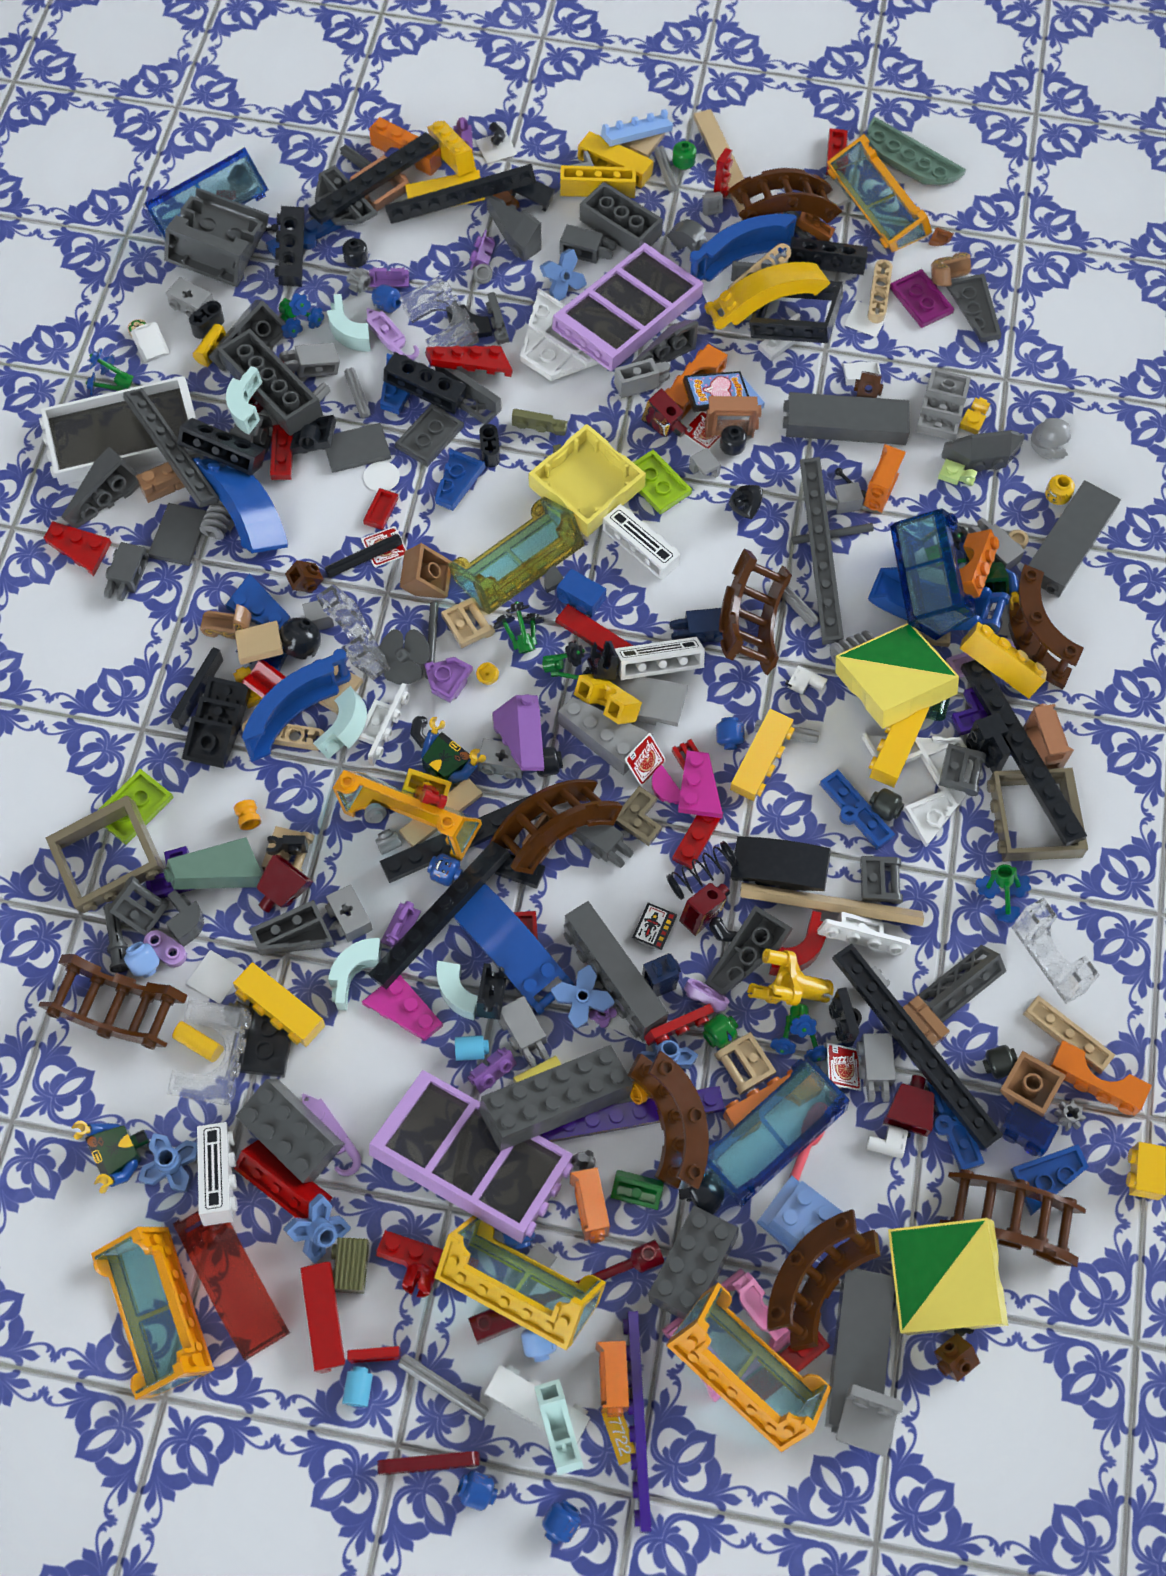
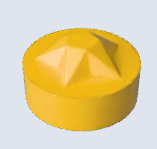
M485 662L478 667L476 676L481 683L491 685L497 681L499 670L492 663Z

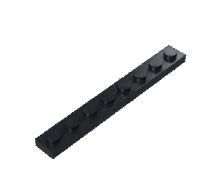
M425 132L309 207V214L322 225L439 148L438 142Z
M528 164L385 205V209L391 224L537 182L532 164Z
M530 796L479 817L478 819L481 820L482 825L469 848L492 839L506 817ZM542 812L541 814H539L538 816H536L533 820H535V819L541 817V815H542L544 812ZM440 834L381 860L380 865L388 882H394L428 867L433 856L437 857L441 853L451 856V846L445 841L447 835Z
M492 841L369 972L368 975L371 979L387 989L511 856L508 850Z

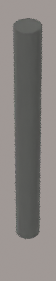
M872 523L834 529L830 530V537L836 538L871 532L874 530ZM809 534L793 536V545L810 542Z
M436 601L430 602L428 644L430 647L428 662L435 663L439 604Z

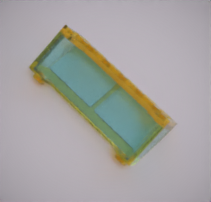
M545 496L542 497L531 508L532 519L469 563L466 558L458 557L449 563L448 567L454 581L471 598H475L484 612L491 614L546 574L552 566H557L585 545L572 511Z

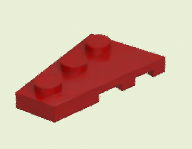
M52 521L44 536L47 544L61 554L71 558L75 564L85 568L92 576L97 572L111 545L110 538Z

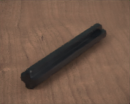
M394 534L325 566V572L329 578L334 577L402 545V539L399 534Z

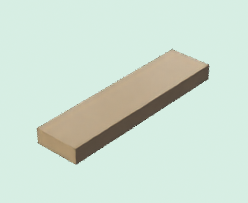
M470 779L464 780L448 793L445 806L462 812L482 797L483 793ZM413 819L399 830V834L413 847L424 842L438 829Z
M1039 995L1023 1013L1024 1016L1059 1043L1064 1040L1084 1050L1087 1065L1099 1074L1104 1071L1115 1057L1114 1053Z

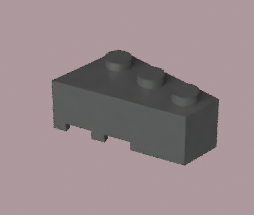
M314 900L249 929L260 955L334 947L333 940Z

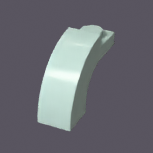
M334 294V303H331V310L327 311L329 326L333 336L338 342L350 349L371 351L368 323H356L349 320L344 315L342 294Z
M252 366L242 375L241 380L232 378L226 392V402L233 421L240 430L248 435L260 421L256 407L248 403L252 395L262 384L258 369Z
M351 686L334 700L339 708L336 721L313 743L327 759L331 758L344 745L349 749L361 735L366 723V705Z
M380 938L364 939L350 945L333 963L328 981L331 987H335L332 990V1002H335L337 1010L347 1011L349 988L354 976L366 968L375 967L380 962L382 949Z
M437 961L438 986L444 1001L460 1016L475 1020L478 996L471 994L462 986L460 982L461 965Z
M557 1379L534 1386L558 1476L584 1468L560 1380Z

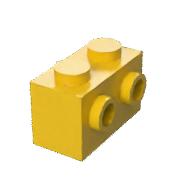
M1138 1142L1128 1152V1163H1131V1168L1127 1174L1126 1186L1129 1187V1195L1160 1200L1166 1195V1147Z

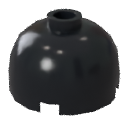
M291 618L284 622L279 630L282 646L284 647L283 651L286 654L298 659H306L307 656L312 655L314 657L320 647L321 635L318 627L307 618Z

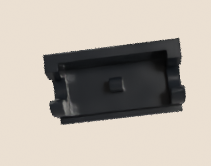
M536 181L537 183L512 189V196L515 197L516 194H519L543 206L542 211L544 212L549 207L555 191Z
M605 641L602 652L596 651L597 643L594 642L591 646L590 658H587V663L594 679L615 680L619 657L612 642Z
M484 963L477 998L476 1017L500 1020L507 978H504L505 970L503 967H500L499 972L495 973L491 971V964Z

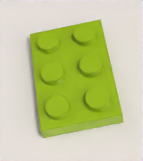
M654 449L633 462L646 473L645 487L639 493L660 515L692 494V488Z
M139 769L99 809L127 795L135 801L143 821L147 825L174 797L172 793L142 769ZM128 815L104 827L125 845L137 835Z

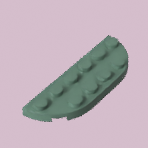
M874 116L871 120L867 132V138L870 141L869 146L875 149L877 156L882 161L922 184L944 185L953 183L964 176L965 168Z

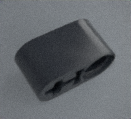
M208 301L190 315L189 323L194 337L203 339L214 324L223 325L224 315L221 304L218 301Z
M484 424L479 430L482 461L485 462L487 467H495L500 462L498 430L493 424Z

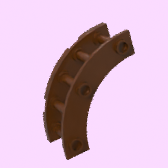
M776 168L765 170L760 175L752 178L749 176L729 189L730 194L745 207V209L738 213L742 220L780 212L801 211L813 214L828 224L842 213V210L835 203L828 200L827 194L833 190L831 185L820 176L806 173L802 169ZM784 189L785 193L772 196L771 190ZM763 193L764 199L751 204L750 199Z
M744 548L732 571V574L735 576L731 587L727 586L724 594L719 621V632L723 633V639L720 641V644L727 659L733 661L736 655L740 653L759 661L764 674L769 675L771 670L776 667L779 659L774 645L776 613L785 588L789 585L792 575L785 566H781L777 573L757 564L754 554ZM752 571L773 580L768 595L746 586ZM743 594L765 603L761 617L741 609L740 604ZM739 617L759 625L758 637L739 630ZM743 641L757 646L758 652L743 646Z
M1024 564L1019 580V603H1013V610L1010 609L1008 604L1009 632L1017 650L1024 651L1030 660L1044 666L1047 671L1046 681L1058 688L1064 689L1072 671L1068 664L1076 667L1084 647L1065 637L1047 616L1041 597V584L1045 572ZM1049 650L1055 656L1060 658V662L1056 660L1054 657H1052L1047 651Z
M576 779L556 783L536 792L518 805L501 823L490 843L494 841L503 848L510 849L516 856L510 866L514 871L533 874L542 858L549 851L548 847L557 839L561 841L568 835L576 832L580 826H614L623 806L616 801H602L593 792L598 784L595 780ZM566 802L572 807L560 814L552 808ZM545 812L551 819L537 829L531 823V820ZM525 828L531 837L520 848L514 840L521 830Z
M75 954L61 955L58 963L65 966V971L67 972L54 1001L39 1003V1007L46 1010L45 1014L56 1019L62 1017L97 1031L96 1034L106 1039H110V1036L141 1044L143 1047L155 1050V1047L166 1048L167 1043L157 1038L170 1006H173L174 1003L184 1004L188 996L187 994L171 985L147 982L146 986L135 984L137 980L118 973L113 977L100 972L102 967ZM81 974L90 978L91 984L78 1013L62 1007L75 976ZM105 984L116 988L115 991L117 993L104 1022L101 1023L87 1018V1015L100 986L102 987ZM131 993L140 996L141 1001L128 1030L114 1027L113 1023L124 998ZM154 1000L160 1001L161 1005L149 1033L138 1032L149 1004L153 1003Z
M659 1051L654 1062H652L643 1054H638L627 1076L637 1082L647 1095L653 1099L657 1107L656 1111L661 1129L664 1130V1146H662L660 1163L654 1177L674 1189L679 1188L681 1180L693 1188L699 1189L705 1173L709 1152L708 1123L701 1098L687 1074L668 1055Z
M960 1169L959 1172H949L948 1177L959 1183L954 1216L950 1220L940 1219L939 1223L964 1221L969 1186L986 1188L981 1218H989L990 1220L992 1218L996 1189L1015 1193L1010 1226L1006 1230L995 1228L998 1245L1016 1250H1021L1022 1246L1032 1249L1034 1256L1044 1259L1055 1266H1078L1079 1257L1069 1252L1068 1240L1072 1214H1085L1086 1209L1077 1204L1076 1199L1062 1197L1049 1191L1029 1186L1030 1183L1021 1179L1010 1181L977 1175L965 1169ZM1025 1197L1042 1202L1037 1235L1034 1237L1021 1234L1022 1231L1019 1230ZM1051 1207L1062 1212L1057 1245L1050 1244L1047 1238Z
M853 1209L837 1214L811 1230L790 1252L775 1279L768 1304L767 1330L773 1331L781 1328L790 1330V1348L793 1351L818 1346V1328L822 1315L820 1309L825 1298L828 1299L839 1284V1278L849 1269L852 1271L865 1262L881 1257L878 1233L875 1230H870L860 1234L856 1228L855 1211ZM846 1238H850L837 1248L833 1246ZM826 1252L828 1255L814 1268L812 1266L813 1263ZM807 1274L809 1278L806 1281L801 1293H799V1286L804 1276Z

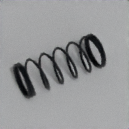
M725 841L720 842L721 849L717 846L713 847L715 860L708 853H703L702 858L705 867L698 860L692 859L695 874L690 868L682 865L684 879L676 872L666 875L669 885L680 900L685 897L673 874L678 876L693 894L685 876L684 867L690 871L701 887H703L694 861L714 881L704 855H707L716 864L721 873L724 874L716 857L715 848L726 857L733 868L739 865L734 852Z

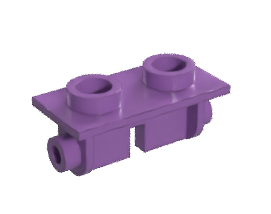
M460 117L457 120V126H453V130L473 151L472 126L468 125L464 117Z
M487 230L484 231L482 236L478 235L474 243L476 250H473L469 261L472 263L469 270H472L473 266L479 264H489L495 241L494 238L486 236Z
M373 267V269H369L370 287H378L385 284L391 287L409 288V271L404 267L390 268V271H387V268Z
M406 901L405 904L400 902L381 940L382 944L393 948L416 923L421 911L413 908L414 904L412 902Z
M505 1047L502 1049L498 1048L496 1052L486 1059L490 1066L487 1067L482 1062L469 1072L470 1075L467 1078L471 1084H475L480 1094L490 1088L504 1074L510 1072L517 1064L510 1050H507Z

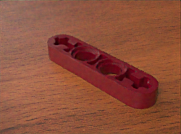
M479 1451L377 1461L378 1475L480 1466Z

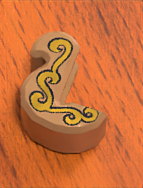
M961 252L955 253L953 257H943L934 260L931 264L933 283L938 286L947 287L952 285V278L968 275L971 272V255Z
M236 604L235 614L209 610L203 614L200 631L209 637H217L219 634L226 638L236 639L235 631L249 628L252 616L246 607Z

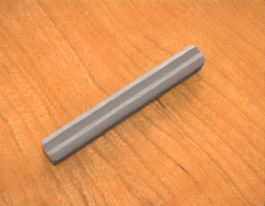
M404 1354L398 1363L401 1369L478 1420L482 1421L488 1413L486 1406L409 1355Z

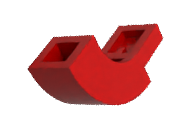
M812 911L806 938L800 944L788 948L781 947L778 950L781 952L784 950L795 952L800 971L808 968L817 959L825 942L826 936L817 934V929L823 923V921H820L821 912ZM771 964L769 975L777 976L780 966Z

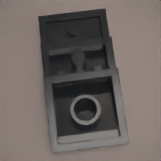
M208 676L204 696H200L196 715L191 717L181 759L224 769L243 720L251 691L250 688L243 683Z
M737 836L734 854L739 865L735 868L732 867L730 877L733 881H754L757 885L779 886L782 889L825 891L831 854L830 848L789 840Z

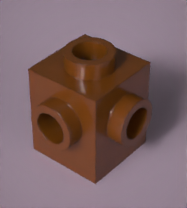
M862 371L860 380L856 379L853 391H857L856 397L877 398V396H881L884 385L880 384L882 375ZM867 385L872 386L870 390L865 389Z
M296 560L285 573L292 590L312 593L324 580L316 563Z
M957 1333L934 1351L938 1360L936 1364L938 1369L944 1376L950 1375L957 1382L980 1364L973 1346Z

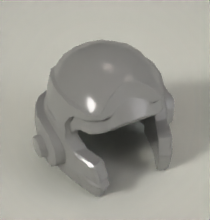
M1059 418L1045 419L1044 422L1034 428L1031 434V446L1044 458H1065L1068 453L1065 448L1059 449L1058 446L1069 442L1071 438L1070 425Z

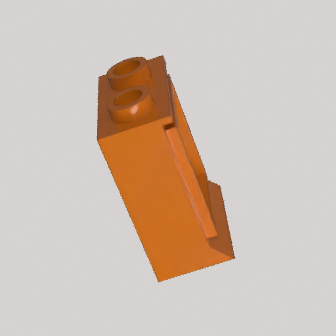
M884 444L880 461L869 482L863 506L873 511L883 512L898 479L899 473L897 472L906 454L905 451Z
M598 1167L571 1172L570 1184L574 1187L584 1241L590 1240V1243L602 1242L605 1240V1237L609 1236L610 1224Z
M626 1341L596 1342L595 1350L599 1353L601 1413H607L609 1418L622 1417V1414L627 1412L629 1408Z

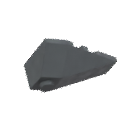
M683 320L672 324L632 363L653 358L655 364L659 362L668 363L696 349L699 323L697 320Z

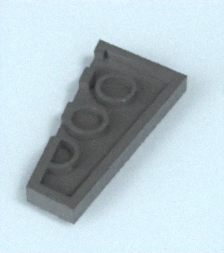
M985 274L951 280L952 285L947 286V289L980 342L1001 339V331Z

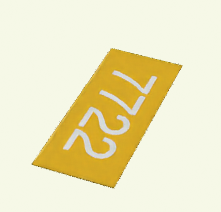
M603 1413L602 1417L619 1466L631 1462L630 1454L635 1453V1446L633 1442L630 1443L629 1429L624 1414H622V1417L609 1418L607 1413Z

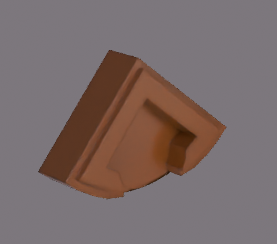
M936 227L928 245H945L952 240L954 233Z

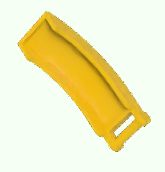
M790 262L773 265L741 279L728 290L723 291L714 302H707L704 309L712 317L715 328L721 330L730 322L734 325H739L757 309L776 299L801 293H811L816 296L831 283L815 263ZM720 308L725 313L722 317L717 312Z

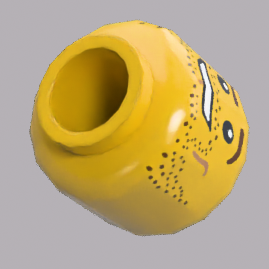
M1059 474L1053 476L1045 490V496L1048 501L1055 505L1068 503L1075 490L1074 481L1067 475Z

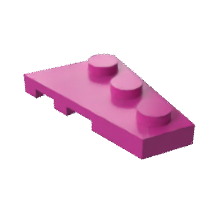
M687 750L678 813L716 818L723 817L709 753Z
M401 975L387 989L381 986L362 1001V1005L380 1013L384 1018L392 1020L400 1025L401 1028L424 1041L443 1027V1023Z

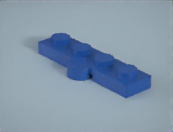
M315 219L304 223L303 248L307 250L314 249L317 245L316 239H320L342 228V226H336L331 219L322 225ZM276 238L266 242V247L274 258L275 250L280 245V243L276 242Z
M838 769L820 781V786L840 807V821L845 825L855 824L877 850L895 837L896 834L878 814L872 811L871 806Z
M926 1079L925 1083L928 1091L934 1093V1106L938 1117L933 1122V1129L938 1135L947 1137L959 1170H970L983 1166L985 1162L976 1141Z

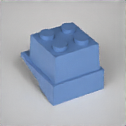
M791 1176L759 1218L757 1224L790 1253L816 1226L843 1211L805 1182H799Z

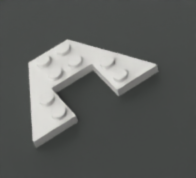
M538 288L533 312L528 324V331L524 339V346L520 354V361L550 381L600 364L579 348L574 351L548 334L552 330L553 315L566 305ZM601 327L594 332L595 335L615 349L624 344L623 341Z
M862 734L861 738L872 757H878L880 751H877V747L881 738L886 740L888 734L886 736ZM917 735L905 762L906 764L921 757L940 789V792L909 804L904 808V812L925 847L929 845L967 795L965 792L938 785L948 744L967 748L961 737L943 738L941 736H932V738H920ZM968 759L963 782L969 783L974 763L971 759Z

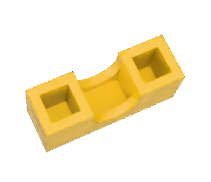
M592 674L579 675L573 694L587 704L605 706L603 715L617 724L636 722L642 704L641 701L609 680L594 679Z

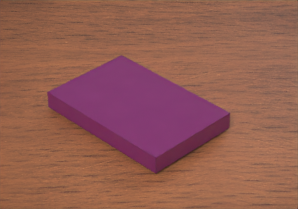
M923 269L890 283L889 289L921 328L954 312L953 306Z

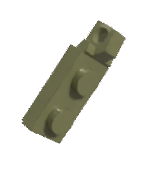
M515 408L512 412V426L520 429H535L542 433L547 431L555 435H566L568 421L553 419V415Z

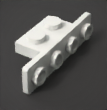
M401 684L392 705L374 700L367 714L364 729L358 740L372 744L368 754L369 764L374 766L376 760L381 759L384 751L383 745L385 741L388 742L392 735L391 728L400 719L402 705H406L410 694L407 691V684Z
M841 912L838 915V921L825 919L817 929V934L827 938L865 946L872 950H881L892 955H902L911 946L910 940L884 934L883 922Z

